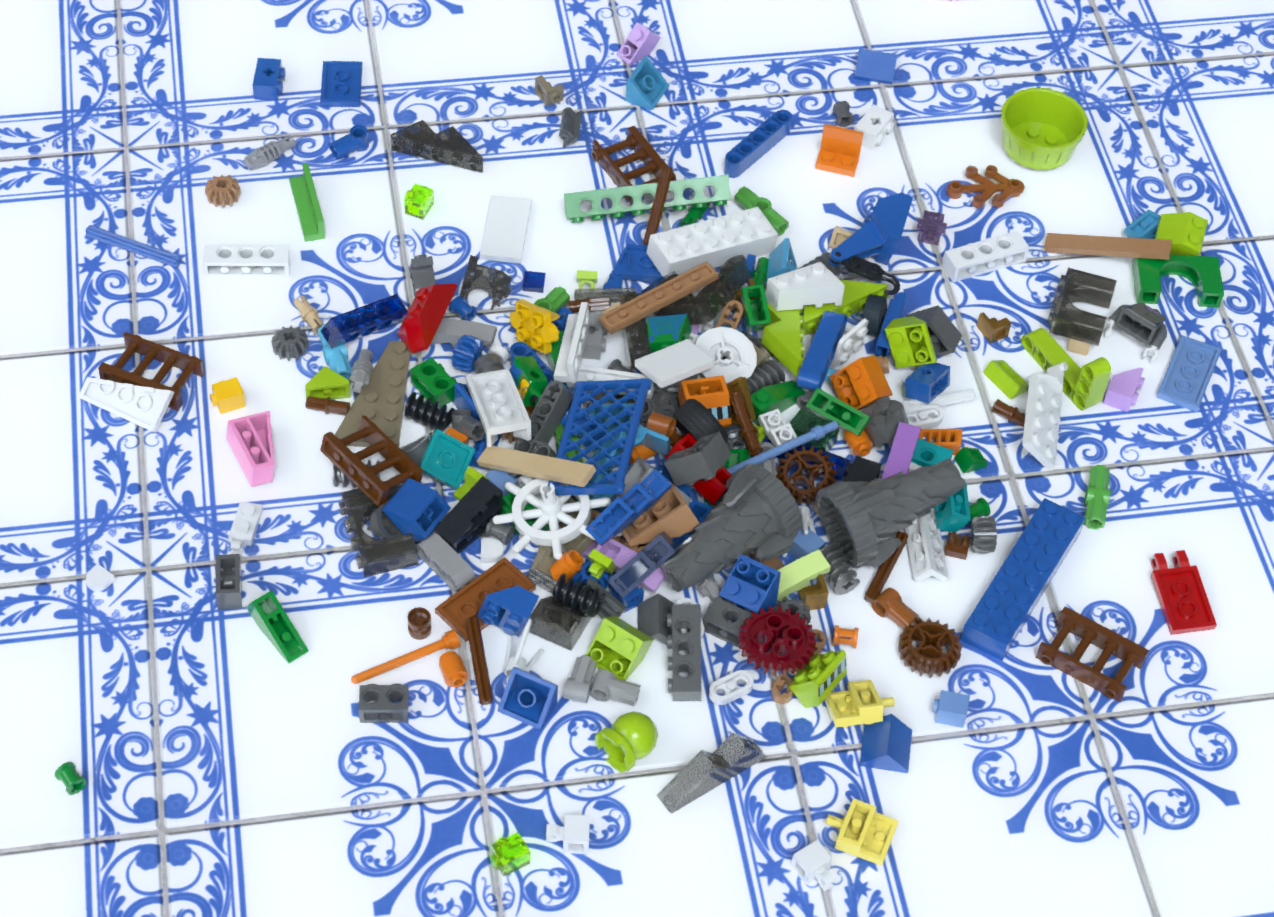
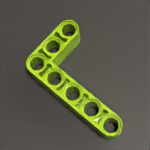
M1038 328L1022 336L1021 341L1024 349L1046 372L1052 366L1062 362L1067 363L1068 370L1064 371L1063 393L1079 410H1086L1102 401L1111 374V365L1105 357L1095 359L1080 368L1044 328Z

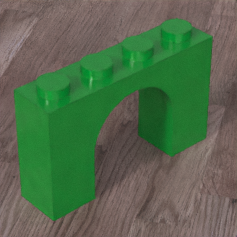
M1170 254V260L1134 258L1132 272L1136 303L1157 304L1162 291L1160 278L1166 275H1178L1188 279L1194 285L1197 293L1198 307H1220L1224 296V289L1218 257Z

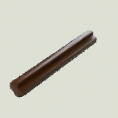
M663 166L643 240L644 245H648L650 235L658 232L673 173V168Z
M902 531L896 533L895 538L901 540V545L879 566L865 593L864 600L871 603L880 595L907 543V533Z
M477 617L468 618L466 620V628L479 701L481 705H489L493 702V695L480 623Z

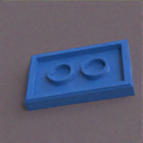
M323 61L320 107H360L362 61Z

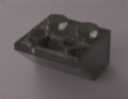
M551 595L541 599L530 615L532 623L529 632L572 651L590 622L591 617L588 616V612L582 614L579 609L573 610L571 605L566 607L563 605V602H555L554 597Z

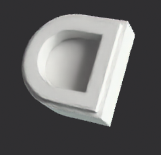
M481 539V562L493 563L500 561L504 556L503 544L496 539Z
M99 564L95 565L86 574L87 586L92 591H103L115 581V576Z

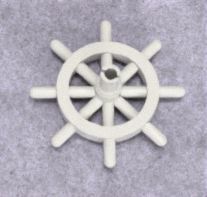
M537 478L522 488L507 482L505 489L516 495L512 504V513L496 515L492 521L494 524L514 522L516 529L522 536L513 546L515 553L521 552L531 542L541 546H552L553 556L556 560H559L563 554L561 545L574 540L581 533L595 540L586 531L591 517V509L611 504V500L608 497L590 500L588 495H573L579 502L565 504L572 495L556 496L554 485L550 483L549 489V480ZM541 493L542 499L536 497V495ZM527 503L538 508L524 511ZM580 511L576 519L566 514ZM538 518V520L532 526L527 524L525 521L527 519ZM561 521L568 526L559 529L558 523ZM546 523L549 524L550 531H542L541 529Z

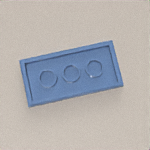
M1181 335L1156 398L1198 412L1222 349Z

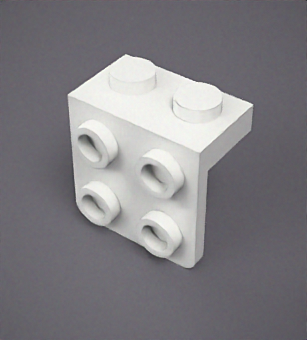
M866 318L851 330L847 327L845 328L831 363L834 369L840 363H846L854 351L858 352L863 347V339L868 332L867 326L869 323Z

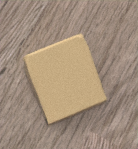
M1075 330L1072 331L1067 350L1087 356L1093 336Z

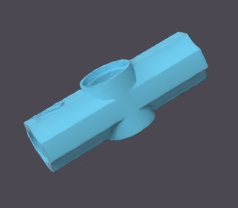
M330 323L323 324L318 329V336L322 344L325 363L330 366L331 370L350 380L352 369L348 361L345 342H341L336 325H331Z

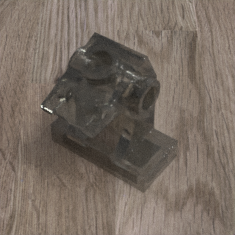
M470 255L459 296L467 299L471 291L476 289L484 290L492 298L490 310H493L496 305L500 307L502 304L500 301L503 298L506 299L512 291L510 287L512 278L501 270L477 264L479 257Z

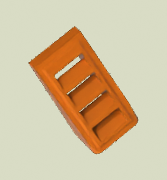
M921 429L919 439L923 440V437H925L928 442L953 450L952 455H956L961 448L962 429Z

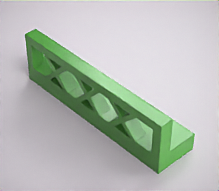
M305 163L302 164L303 176L289 178V184L304 241L308 242L325 239V229L309 164Z

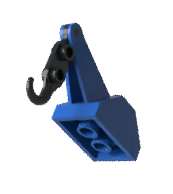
M901 192L878 199L875 207L870 206L867 213L869 219H864L859 230L831 251L828 262L833 266L844 265L850 273L857 274L871 281L889 282L894 286V289L885 290L884 293L887 295L897 294L900 290L898 279L885 272L880 265L867 261L864 258L872 256L876 262L888 265L901 240L913 196Z

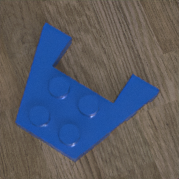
M626 245L617 261L616 267L611 271L607 283L603 285V294L621 296L623 279L667 282L647 255L648 245Z

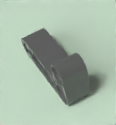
M555 380L546 386L529 417L531 420V440L527 441L518 438L515 442L514 450L556 458L557 454L548 443L572 401V395L562 382Z

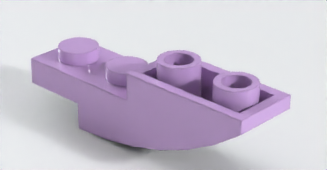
M610 539L602 546L594 540L581 556L589 559V554L592 549H595L613 559L616 565L614 571L617 573L638 553ZM659 567L638 586L655 593L666 578L663 570Z

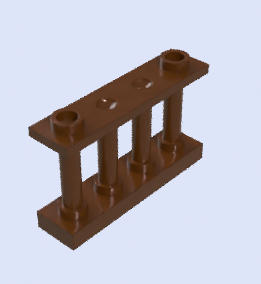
M635 125L627 129L626 140L603 148L597 140L593 141V150L591 151L593 160L599 163L617 187L633 186L629 180L646 173H651L656 178L642 184L658 183L662 167L668 166ZM628 147L632 148L635 152L615 161L609 156ZM637 160L645 164V166L627 173H623L619 168ZM674 172L672 173L671 181H676ZM624 197L625 200H628L631 204H633V199L631 197Z
M125 332L123 334L125 351L114 365L101 363L98 367L100 379L173 391L174 395L168 408L179 411L183 405L180 390L192 374L200 377L204 376L203 360L146 340L138 335ZM134 352L145 356L134 372L122 369ZM153 360L164 363L153 379L142 377ZM172 367L184 370L172 387L161 384Z
M365 415L362 416L359 430L342 439L337 438L331 431L323 435L320 451L378 507L386 503L389 489L405 482L408 478L421 483L424 473L421 467ZM363 438L371 445L356 453H353L347 447ZM377 452L386 459L371 467L366 466L361 461ZM392 466L401 473L387 481H382L376 475Z
M1064 606L1056 625L1061 629L1050 645L1044 642L1040 643L1035 658L1094 688L1106 697L1121 702L1127 686L1122 684L1132 666L1138 669L1142 668L1149 650ZM1069 633L1082 639L1071 657L1058 650ZM1090 644L1103 650L1092 668L1080 662ZM1111 655L1124 661L1114 679L1101 673Z

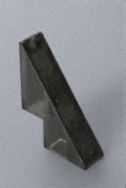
M421 120L391 134L392 151L483 173V157L453 126L436 134L424 120Z
M628 292L620 294V305L640 296L641 293ZM645 317L621 329V335L624 338L625 361L632 370H639L635 367L636 359L651 354Z
M732 733L713 753L701 750L656 796L672 814L765 759L767 756L753 739Z

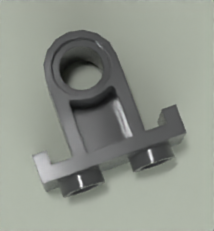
M422 254L411 259L409 273L410 279H412L414 297L420 288L436 284L432 256L427 257V255Z

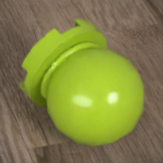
M634 711L620 715L614 721L611 728L605 727L595 735L598 750L604 749L608 755L607 763L620 773H623L625 770L628 772L635 766L636 760L648 756L656 747L658 739L657 727L652 719L641 712Z

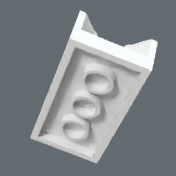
M509 369L466 376V385L486 432L487 448H490L498 440V434L512 432L514 437L527 441L531 440V420Z

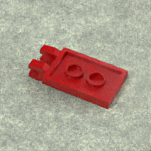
M1185 550L1175 552L1176 556L1172 558L1175 568L1168 569L1164 554L1155 553L1153 555L1154 559L1150 561L1153 569L1151 578L1170 635L1215 629L1217 623L1196 565L1190 566Z

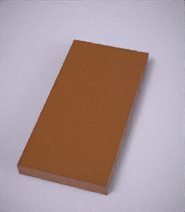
M504 557L437 606L435 614L467 642L469 639L466 620L477 617L487 594L515 586H520L533 592L536 590V585ZM477 617L479 619L480 629L482 631L484 628L488 626V624L484 623L481 620V618Z

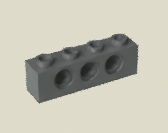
M716 597L703 617L704 632L739 648L738 637L741 624L744 625L745 618L751 619L752 612L743 610L727 600Z
M672 604V613H667V627H672V635H667V649H672V656H667V671H672V678H668V693H672V701H701L700 604ZM685 628L688 629L689 632L681 633L679 632V630ZM687 650L690 653L687 655H681L679 651ZM687 672L690 675L688 677H681L679 673Z

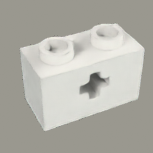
M874 104L854 127V130L864 133L863 147L873 151L877 145L882 144L887 133L890 134L894 128V113Z

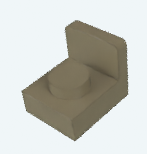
M542 75L535 77V94L546 107L563 101L564 87L562 84L552 87L551 83L547 82Z
M540 545L531 566L533 571L551 578L550 566L556 561L553 556L552 546Z

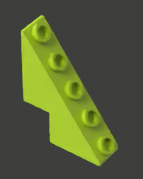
M840 280L845 285L842 305L835 306L834 303H825L822 307L817 308L815 304L803 305V336L817 331L825 311L847 314L848 318L852 314L864 311L867 297L870 294L888 298V295L884 293L887 290L888 284Z
M768 304L771 324L764 327L761 343L797 377L805 357H801L804 353V343H801L803 341L804 329H800L803 324V315H800L802 309L776 311Z

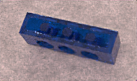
M395 294L330 318L321 329V333L332 349L398 324L408 311L398 295Z

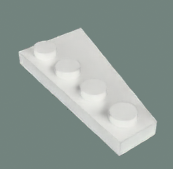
M87 377L78 397L156 433L174 392Z

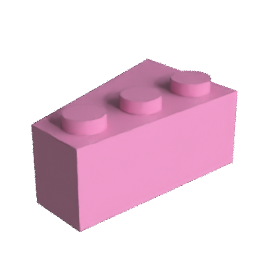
M270 411L228 420L226 440L251 487L273 482L275 460Z

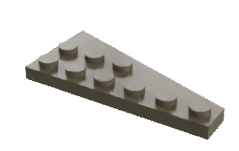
M390 341L372 370L369 384L362 387L361 393L358 394L336 431L335 436L342 439L357 432L361 418L365 415L399 447L411 351L403 341ZM363 438L348 446L369 447L371 445Z

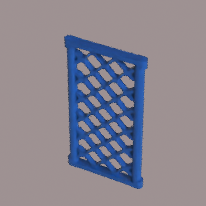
M651 379L577 381L573 389L575 393L556 458L576 462L585 457L588 460L585 462L586 464L594 465L597 468L592 478L600 473L605 477L598 482H593L590 479L589 483L591 485H586L585 487L570 484L559 486L564 483L549 480V489L550 483L553 484L555 495L624 493L626 486L624 481L647 393L652 386ZM622 391H625L627 393V395H625L621 399H616L614 397ZM600 392H604L606 394V396L599 400H595L593 398ZM629 399L636 401L635 404L629 407L623 405ZM590 400L593 402L586 409L580 407V404ZM608 400L615 402L607 408L601 406ZM617 407L623 409V411L615 416L610 414ZM596 408H599L601 410V412L595 416H590L588 414ZM625 415L632 417L631 421L625 423L618 421ZM603 416L610 418L603 424L597 422ZM582 417L589 419L581 425L575 423L576 419ZM614 423L619 426L611 432L605 430V428ZM592 424L597 426L596 429L589 433L584 431L585 428ZM621 431L628 433L627 437H623L620 440L614 438ZM599 432L605 434L604 437L597 441L592 438ZM578 433H582L584 435V437H582L578 441L571 440V436L576 435ZM608 440L614 442V444L606 449L600 446ZM586 441H591L593 443L586 449H581L579 447ZM616 448L623 450L622 454L614 457L609 454ZM574 449L580 452L572 458L566 456L567 452ZM594 449H599L601 451L594 457H590L587 455ZM603 457H608L610 459L603 465H598L596 463ZM611 465L618 466V471L609 474L604 471Z

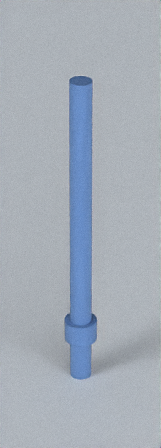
M832 421L823 426L813 427L810 429V432L727 468V470L734 475L746 464L758 465L792 450L794 447L796 448L812 440L822 439L825 437V434L838 429V423Z

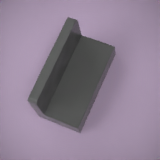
M659 593L639 603L638 630L667 645V635H672V627H667V613H672V604L674 603Z

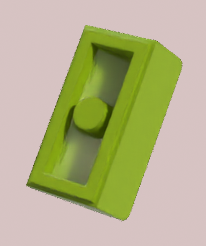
M1004 360L990 361L983 372L1009 399H1014L1028 391L1029 384Z

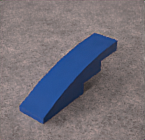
M655 468L640 484L636 483L623 497L620 498L618 496L586 528V531L601 546L655 504L673 487L672 484Z

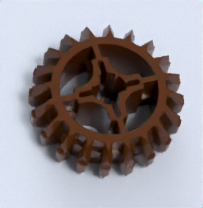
M803 445L799 452L794 447L793 455L786 452V459L781 458L779 460L781 466L776 467V472L779 473L776 475V478L784 484L794 499L797 498L799 505L802 504V500H806L808 506L811 504L812 499L816 502L818 490L836 483L834 478L836 470L833 469L834 462H828L830 456L828 454L822 456L823 450L821 449L815 453L813 446L810 447L809 451H806V447ZM806 462H812L815 465H808ZM797 464L798 470L792 473L793 476L787 477L790 469ZM802 469H803L804 473H806L807 476H810V477H809L810 482H809L808 478H806L805 475H802V474H803ZM825 474L822 482L815 487L814 480L819 478V475ZM797 486H804L806 490L799 489Z
M930 617L926 622L921 618L917 623L912 621L909 627L905 626L899 636L898 652H900V660H904L905 667L911 666L912 673L916 670L919 671L920 677L924 673L928 674L930 678L933 674H936L939 678L943 672L948 674L951 669L957 666V662L961 657L962 644L959 643L960 636L955 635V628L948 629V623L942 625L939 619L932 622ZM915 641L917 643V649H914L912 642ZM943 646H945V648H946V650H947V654H944V653L942 652V651H943V649H942Z

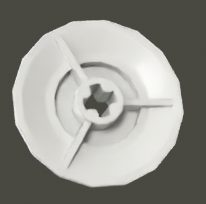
M716 327L708 329L699 336L695 343L698 348L715 360L714 367L701 372L705 378L724 375L726 384L739 377H746L747 380V378L751 377L756 367L757 353L753 343L743 333L733 328Z

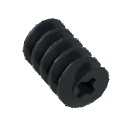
M413 392L408 397L405 405V417L409 420L413 419L416 423L420 422L423 426L428 425L430 429H439L444 432L452 422L451 413L455 409L451 408L447 412V405L445 404L439 409L440 403L438 401L431 406V398H428L424 403V395H420L416 399L417 393Z
M562 573L553 590L555 602H563V605L566 607L571 605L573 610L579 609L582 614L588 612V616L594 618L602 608L606 593L599 596V588H596L593 593L590 592V584L583 589V581L581 580L574 585V577L565 581L566 574Z

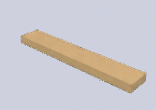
M497 446L486 447L477 460L480 467L585 487L597 471L594 465Z

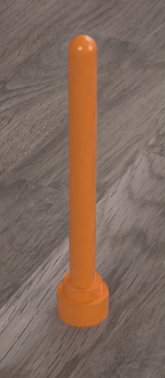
M454 629L445 632L441 640L353 675L351 682L359 684L444 648L446 650L457 649L461 647L459 637Z

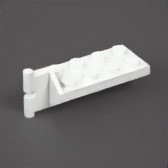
M1066 362L1048 368L1047 372L1042 370L1027 377L1029 388L1022 445L1047 470L1054 468L1056 463L1064 371L1068 370Z

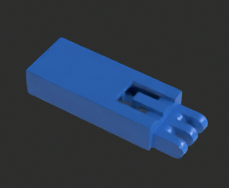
M903 292L897 294L896 300L890 299L876 343L874 356L882 355V357L889 358L891 348L885 328L893 319L901 318L906 294Z

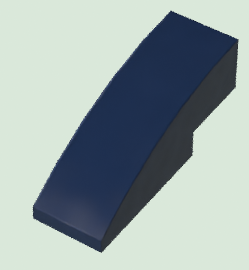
M664 531L612 576L608 582L622 598H625L680 548Z

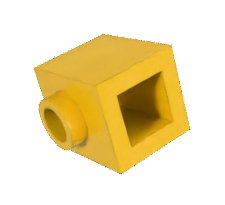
M237 377L211 384L213 393L209 394L213 407L217 406L220 414L246 407L244 392Z

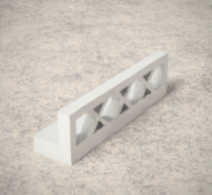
M581 302L579 314H568L554 372V381L577 382L591 322L588 302Z
M580 365L577 381L629 380L648 377L645 374ZM566 382L567 387L574 388L575 383ZM653 384L651 389L648 390L647 399H652L654 392ZM625 391L618 393L619 395H627Z
M932 508L929 514L912 521L913 525L905 528V532L908 534L907 543L913 578L919 583L930 576H934L943 582L949 579L940 529L936 528L935 509Z

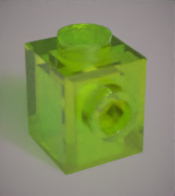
M415 183L411 190H408L405 194V214L424 220L434 205V189Z
M519 832L509 837L498 839L492 845V856L489 858L495 870L499 869L503 877L529 865L531 852Z

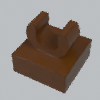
M948 532L944 550L945 556L966 560L971 537H968L966 534L959 535L956 532Z

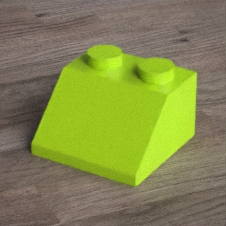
M1191 212L1162 214L1159 219L1155 239L1172 240L1171 254L1197 256L1201 252L1208 220Z

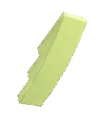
M819 549L778 570L781 572L778 601H782L785 596L789 599V594L809 586L810 580L820 574L830 572L831 566Z

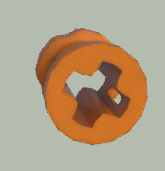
M835 625L833 646L843 644L856 648L859 628L847 629Z

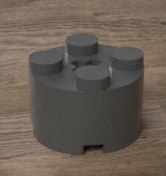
M887 396L879 398L876 403L861 410L862 413L871 417L864 430L874 447L883 448L882 444H889V447L892 446L899 422L909 424L903 404L896 400H890Z

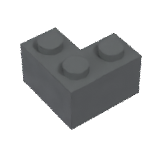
M939 305L905 316H914L926 322L937 357L954 353L962 334Z
M720 431L702 436L690 448L674 452L664 464L676 486L683 484L689 486L700 479L707 481L715 477L718 469L726 465L725 462L731 456V453Z

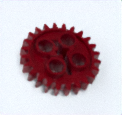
M769 606L768 612L760 608L759 615L752 612L751 619L745 618L744 625L741 624L738 637L739 649H742L741 656L747 657V664L755 662V670L763 667V674L768 670H772L773 676L776 675L777 671H780L785 676L786 670L795 674L796 667L802 670L804 663L809 664L810 657L814 656L816 633L812 632L813 626L806 625L807 618L799 619V612L792 615L791 608L787 609L786 612H782L781 606L778 607L777 611H774L772 606Z

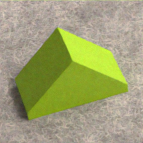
M326 366L305 384L306 399L308 396L324 399L331 397L332 400L351 398L349 380Z

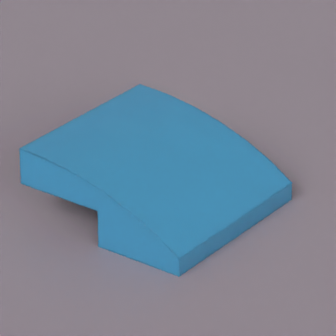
M1148 209L1124 229V234L1128 238L1155 239L1161 215Z

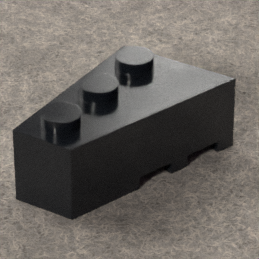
M482 476L444 519L437 524L434 532L460 554L485 533L488 523L494 516L503 514V491Z

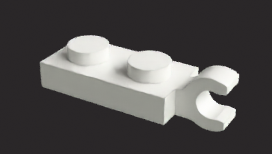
M240 501L228 536L229 543H231L230 549H233L232 554H240L241 558L244 546H252L263 513V505Z

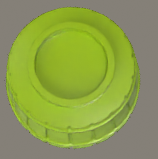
M1028 88L1018 91L1014 95L1012 94L1005 101L1001 116L1002 143L1006 153L1013 161L1034 170H1051L1062 166L1072 157L1077 145L1083 139L1088 126L1087 115L1076 100L1057 90Z

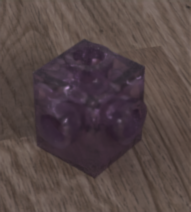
M924 210L923 219H918L916 229L920 231L918 242L939 246L940 236L945 235L947 223L943 222L945 214Z

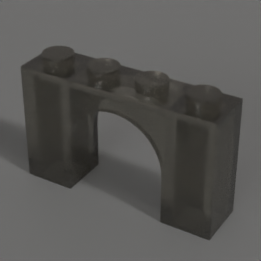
M1068 267L1066 275H1061L1055 299L1047 320V323L1051 324L1049 333L1099 346L1107 317L1083 311L1072 303L1085 302L1109 308L1117 280Z
M396 486L389 489L386 502L396 493ZM359 488L341 492V502H338L340 515H345L346 520H344L346 533H351L352 537L349 538L352 551L357 552V556H355L358 570L362 569L364 577L419 565L418 549L412 533L389 539H377L369 536L364 532L363 527L370 520L371 513L378 506Z

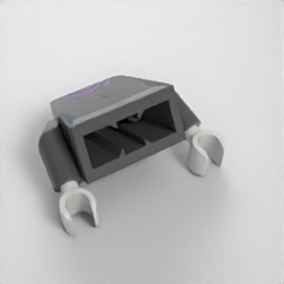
M1141 302L1133 305L1124 304L1109 317V321L1105 320L1100 323L1099 333L1103 329H1107L1105 337H1109L1114 325L1145 345H1150L1151 348H1147L1144 351L1142 360H1144L1145 356H1151L1150 364H1152L1157 356L1156 350L1161 348L1167 337V328L1164 324L1166 317L1159 310L1152 309Z

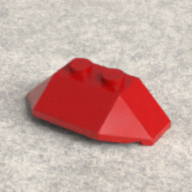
M456 283L434 284L422 287L416 292L415 298L408 308V312L397 332L398 336L412 353L429 348L458 287Z

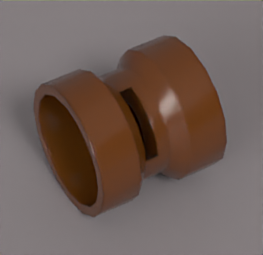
M422 607L411 609L407 616L408 633L413 639L423 640L432 631L431 614Z

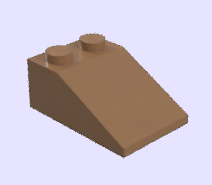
M673 484V487L655 504L621 531L630 546L652 542L664 531L670 538L680 537L692 531L695 526L700 524Z

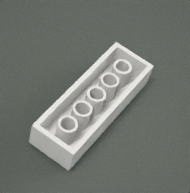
M754 207L650 235L646 253L665 281H669L706 261L712 268L727 265L728 262L735 263L746 260L748 254L760 256L771 253L775 248L778 233L759 207Z

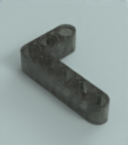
M737 255L728 259L717 271L719 279L704 286L696 296L683 297L656 311L657 316L687 314L691 325L706 324L714 320L751 276L745 256Z

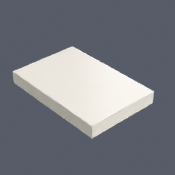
M686 339L636 359L635 367L660 388H663L714 367L715 360L690 340Z

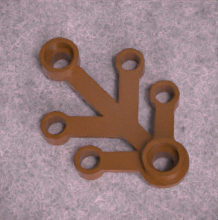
M994 165L986 167L985 176L995 179L999 184L980 175L977 167L968 166L965 176L980 184L962 185L959 181H952L947 186L946 195L951 199H959L962 193L983 192L981 195H975L972 201V205L975 208H982L997 191H1004L1002 194H995L992 200L993 206L1000 208L1004 206V202L1009 197L1020 196L1025 186L1018 179H1008L999 174L998 168Z

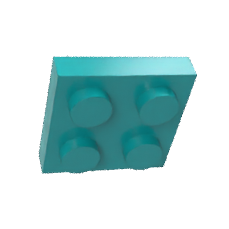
M435 429L419 466L424 471V474L457 490L476 449L439 429Z

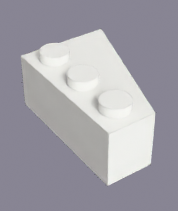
M818 262L769 278L767 281L766 299L776 311L803 309V305L813 304L817 308L822 307L825 303H834L835 306L842 305L845 285L822 262Z

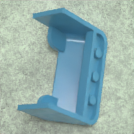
M639 425L634 446L641 444L667 456L671 451L669 437ZM612 427V428L608 429L607 431H608V432H611V431H613L614 429H616L617 427ZM621 431L614 438L620 440L623 437H627L628 433ZM608 440L600 446L606 449L614 444V442ZM616 448L609 454L614 457L621 454L623 450ZM596 449L592 457L596 456L601 451L599 449ZM603 457L596 463L598 465H603L610 459L608 457ZM611 465L604 471L608 474L611 473L615 465ZM600 473L593 477L591 480L593 482H598L605 476L602 473ZM588 494L590 500L608 497L612 500L614 494ZM608 506L593 508L591 510H596L602 513Z

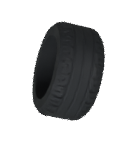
M688 399L674 411L672 418L676 419V427L684 436L689 433L698 441L702 436L720 431L727 444L728 434L723 426L696 399Z

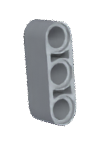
M432 533L415 545L418 556L453 591L459 590L475 579V573L471 566L437 533Z

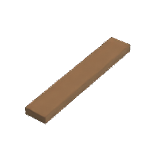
M1047 233L1044 252L1170 260L1172 240Z
M706 261L599 316V322L612 335L719 279V274Z

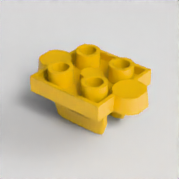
M524 299L516 301V310L510 313V323L517 329V341L526 343L529 347L544 354L552 352V342L558 341L560 331L551 322L557 320L560 316Z

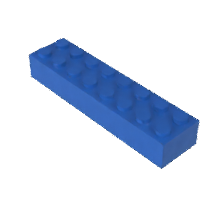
M1044 498L966 621L960 640L1003 661L1079 537L1085 517Z

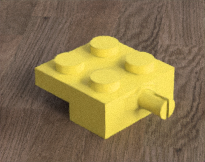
M872 680L848 682L847 691L831 692L824 699L835 727H849L859 724L869 725L875 722H883V707L895 706L893 696L887 698L879 697Z
M854 798L847 815L843 819L828 814L825 824L839 828L835 849L880 866L883 865L899 820L877 813L876 806Z

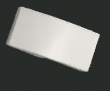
M779 409L758 416L757 420L760 426L764 427L765 434L775 447L797 437L791 424H786Z

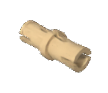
M300 296L303 302L297 297L294 300L295 307L300 311L303 321L309 324L315 334H318L317 327L321 328L324 324L318 316V311L310 305L305 296Z

